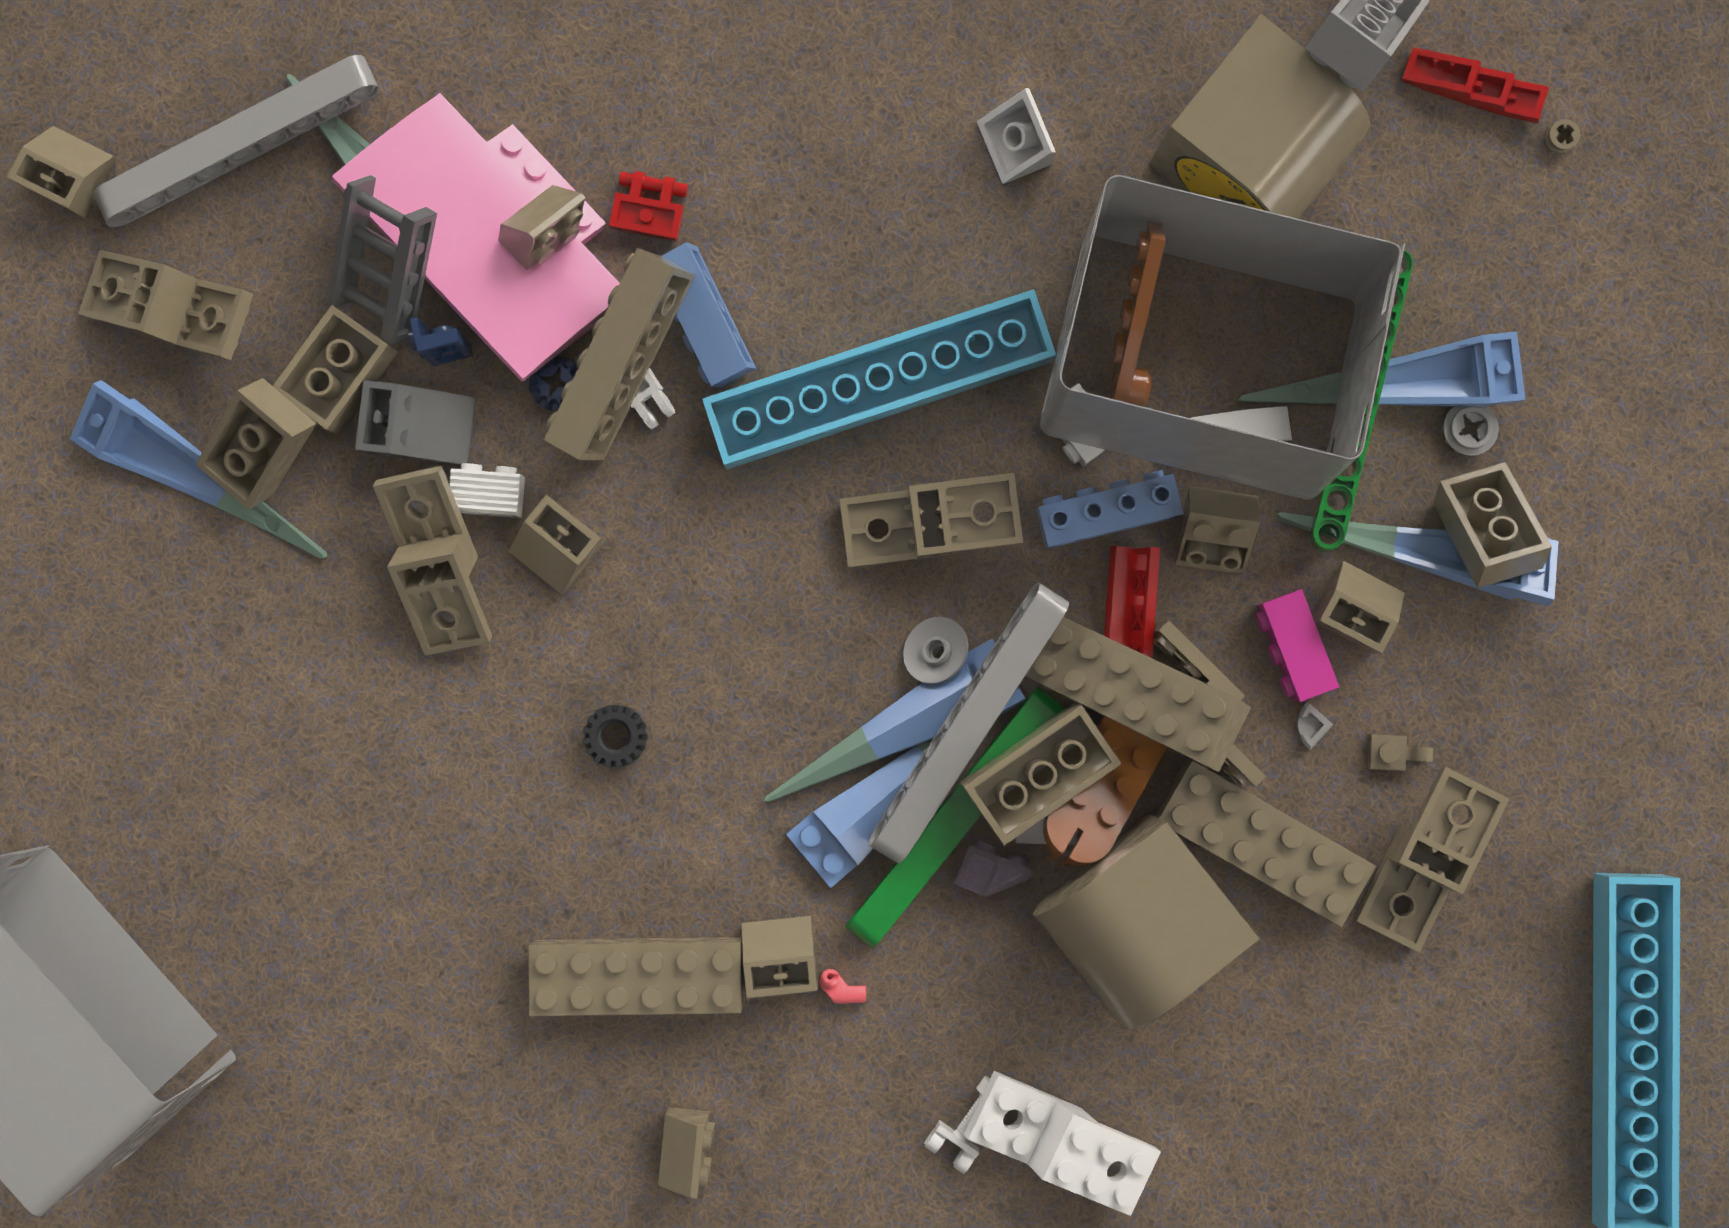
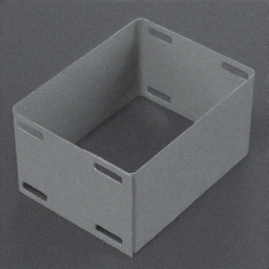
M1122 175L1110 177L1105 183L1081 246L1040 418L1042 431L1051 437L1305 500L1314 499L1363 452L1405 243L1399 247L1396 243L1147 181ZM1148 221L1162 223L1166 239L1163 250L1165 254L1353 301L1355 310L1341 373L1343 377L1327 452L1068 388L1063 383L1061 375L1094 237L1136 246L1139 231H1146ZM1369 403L1360 448L1357 451L1366 406ZM1334 438H1335L1334 447H1333V452L1330 453V452H1331L1332 443H1333V440H1334Z
M49 845L0 855V1180L21 1204L36 1216L44 1215L122 1164L236 1060L235 1054L230 1050L189 1088L169 1100L163 1102L153 1096L218 1035L61 858L48 848ZM30 857L22 864L10 866L18 859ZM169 1104L167 1107L156 1113L158 1110Z

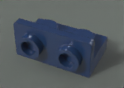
M418 317L410 319L412 329L407 331L410 345L413 351L417 350L421 358H425L433 366L473 357L470 342L456 328L440 326L430 330Z

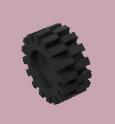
M609 705L596 710L588 718V723L583 729V733H585L583 745L586 744V752L594 758L596 763H601L609 768L623 767L637 760L645 750L646 740H648L646 723L643 722L638 712L633 711L632 708L627 706ZM613 722L624 725L629 733L627 744L619 750L607 747L602 737L605 727Z

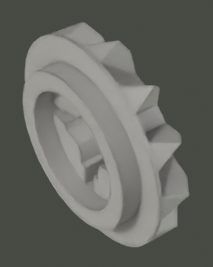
M1488 406L1453 407L1445 415L1444 424L1441 429L1444 431L1445 443L1449 444L1455 453L1474 456L1486 452L1493 446L1498 436L1499 425L1496 415ZM1464 420L1469 424L1481 421L1482 424L1478 425L1477 429L1473 431L1474 438L1470 434L1459 435L1461 429L1465 427Z

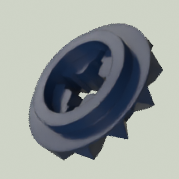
M554 357L532 374L529 381V390L534 400L545 409L558 411L563 401L561 394L564 387H558L551 397V386L543 378H555L556 374H559L560 371V379L567 384L573 380L578 370L577 365L566 357Z

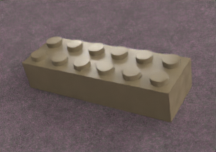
M637 248L635 253H632L627 258L623 268L625 274L620 284L613 288L608 297L609 307L604 317H601L593 328L592 342L589 348L585 349L579 356L577 361L578 370L573 380L569 381L562 391L561 399L563 401L558 411L553 413L547 422L546 430L548 432L544 440L578 460L605 459L695 277V274L660 255Z
M1065 617L1062 618L1025 675L1029 679L1217 772L1220 771L1251 709L1250 706L1227 693Z
M1185 759L1154 814L1155 817L1166 821L1175 833L1340 927L1344 925L1376 868L1369 861L1188 759Z
M742 937L535 940L529 945V1016L742 1013L744 1007Z

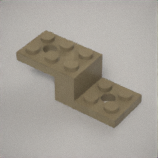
M100 250L78 315L130 329L166 344L232 360L245 318L249 313L253 294L243 289L194 278L164 264Z
M442 466L376 480L373 484V489L398 545L387 568L424 655L490 643L492 633L469 579L478 555ZM415 500L423 502L428 507V512L420 513L412 507L411 502ZM438 612H449L453 615L455 621L447 622L441 619Z
M1014 473L912 485L905 491L840 499L848 568L949 556L952 552L1023 543ZM987 503L992 507L993 518L990 521L980 522L976 520L973 515V509L977 504ZM882 520L887 524L888 533L884 538L875 539L871 537L868 532V526L872 521Z
M1169 620L1160 622L1154 627V647L1164 656L1168 654L1173 656L1179 662L1176 668L1180 672L1242 700L1245 695ZM1234 744L1232 745L1221 771L1235 784L1239 783L1242 786L1247 784L1256 787L1266 776Z
M1441 766L1411 829L1398 827L1353 920L1420 953L1449 891L1451 890L1463 895L1509 798L1447 767ZM1459 804H1463L1468 810V818L1462 824H1456L1452 819V810ZM1405 895L1410 901L1409 910L1402 915H1398L1393 909L1394 900L1399 896Z

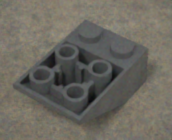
M363 380L355 450L366 455L455 465L468 463L476 398L401 384Z

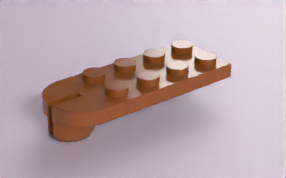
M1148 221L1146 231L1140 230L1138 234L1136 252H1138L1137 260L1139 262L1138 266L1132 265L1130 269L1128 286H1130L1129 295L1131 296L1130 299L1124 298L1120 313V319H1122L1121 329L1123 331L1122 333L1116 332L1112 352L1114 353L1113 363L1115 365L1109 393L1110 399L1145 407L1148 402L1152 380L1149 370L1137 368L1136 364L1166 242L1162 223Z
M1103 715L1097 725V729L1117 756L1121 765L1045 817L1043 835L1051 858L1055 861L1064 853L1076 830L1078 831L1076 836L1078 840L1071 853L1063 859L1060 865L1089 866L1105 857L1111 850L1167 748L1166 746Z

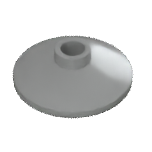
M946 617L926 619L919 623L907 637L903 650L905 666L908 672L920 682L926 684L943 683L954 677L963 667L968 655V639L963 628L952 619ZM944 649L942 656L937 659L938 652Z

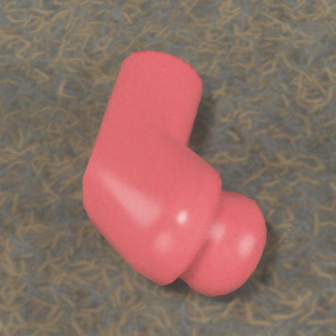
M826 969L822 972L819 978L820 987L834 1003H866V985L848 986L834 969Z

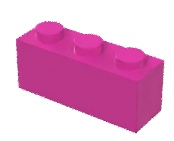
M1296 590L1256 605L1259 612L1255 613V619L1262 633L1267 632L1271 645L1267 646V650L1273 664H1279L1283 674V677L1280 678V685L1287 698L1291 697L1293 702H1301L1339 688L1303 590Z

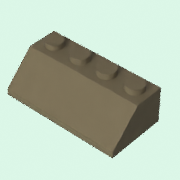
M1073 703L959 783L1002 844L1006 845L1121 765V762L1083 706Z

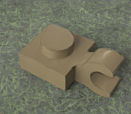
M1369 734L1368 769L1406 771V760L1433 762V748L1407 746V736Z

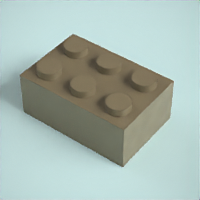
M331 305L273 387L313 421L326 430L339 435L361 404L363 380L377 382L398 351Z
M261 378L237 390L195 465L249 510L274 495L316 423L265 379Z
M1506 462L1440 481L1433 505L1477 588L1543 569L1552 545Z

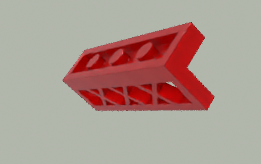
M1110 546L1104 636L1152 658L1160 548Z

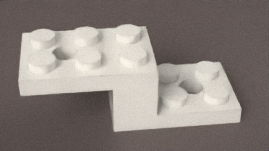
M996 1071L993 1072L964 1133V1136L970 1141L1028 1164L1042 1180L1130 1216L1161 1153L1155 1146L1098 1123L1087 1112L1076 1105ZM1010 1110H1017V1120L1011 1125H1004L1003 1118L1005 1114ZM1120 1161L1121 1169L1119 1173L1112 1177L1107 1176L1108 1167L1113 1162Z

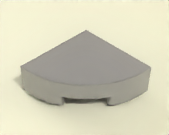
M1305 701L1298 712L1296 727L1302 744L1308 750H1311L1333 724L1308 701Z

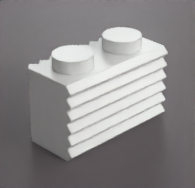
M462 463L461 469H451L449 485L462 514L522 518L525 477L521 474H516L517 468L496 466L495 472L482 471V465Z

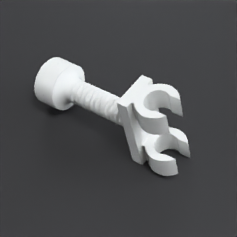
M984 1076L977 1086V1090L980 1093L979 1098L975 1101L957 1129L953 1130L939 1120L924 1142V1147L934 1154L941 1148L946 1138L959 1146L961 1151L954 1159L953 1167L962 1174L966 1173L974 1159L979 1155V1147L967 1140L964 1133L990 1080L987 1076Z

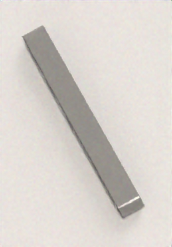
M349 56L99 185L94 189L93 196L108 226L119 227L126 225L369 100L378 93L379 87L364 56Z
M1040 583L1032 587L876 825L869 838L868 846L898 864L906 858L1064 617L1069 601Z

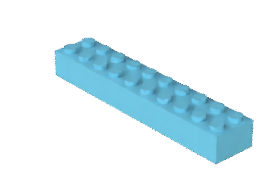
M1033 289L703 398L702 400L723 464L726 469H730L1051 363L1056 357V352L1035 290Z
M1594 873L1592 1223L1598 1228H1679L1680 878L1664 874Z

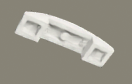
M1287 406L1240 410L1190 418L1283 442L1292 440Z

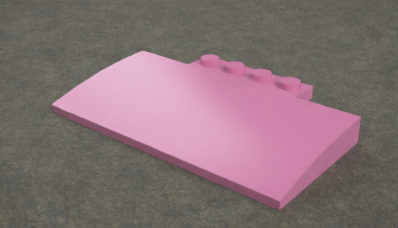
M441 93L385 132L332 176V181L344 193L347 183L372 175L376 178L373 197L405 215L424 207H428L438 213L425 280L521 382L525 381L591 330L601 317H604L609 307L608 297L613 288L620 284L584 246L585 243L604 230L606 225L605 221L586 201L582 212L584 216L578 228L580 230L579 234L569 244L564 245L561 243L553 249L554 253L541 265L535 263L526 270L498 241L501 223L551 185L575 190L514 125H511L486 142ZM370 211L369 220L389 241L398 245L399 228Z

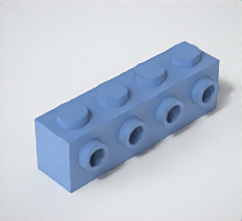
M686 242L662 255L665 259L695 274L674 320L681 323L685 332L682 335L683 341L691 353L695 352L700 362L697 368L703 381L706 384L710 383L712 387L722 388L756 370L755 364L698 247Z
M1163 470L1142 475L1144 481L1130 484L1128 478L1109 483L1110 489L1097 492L1096 487H1090L1076 491V498L1063 500L1062 495L1043 499V506H1039L1036 509V514L1045 550L1182 516L1184 513L1174 474L1164 476Z

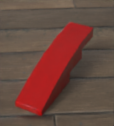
M1415 47L1412 48L1402 77V82L1488 112L1536 124L1539 123L1549 93L1548 86L1515 80V74L1481 67V61Z

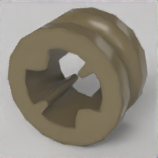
M1559 120L1545 132V144L1554 153H1565L1579 142L1580 129L1572 120ZM1565 130L1568 133L1566 141L1564 140L1559 143L1556 137Z

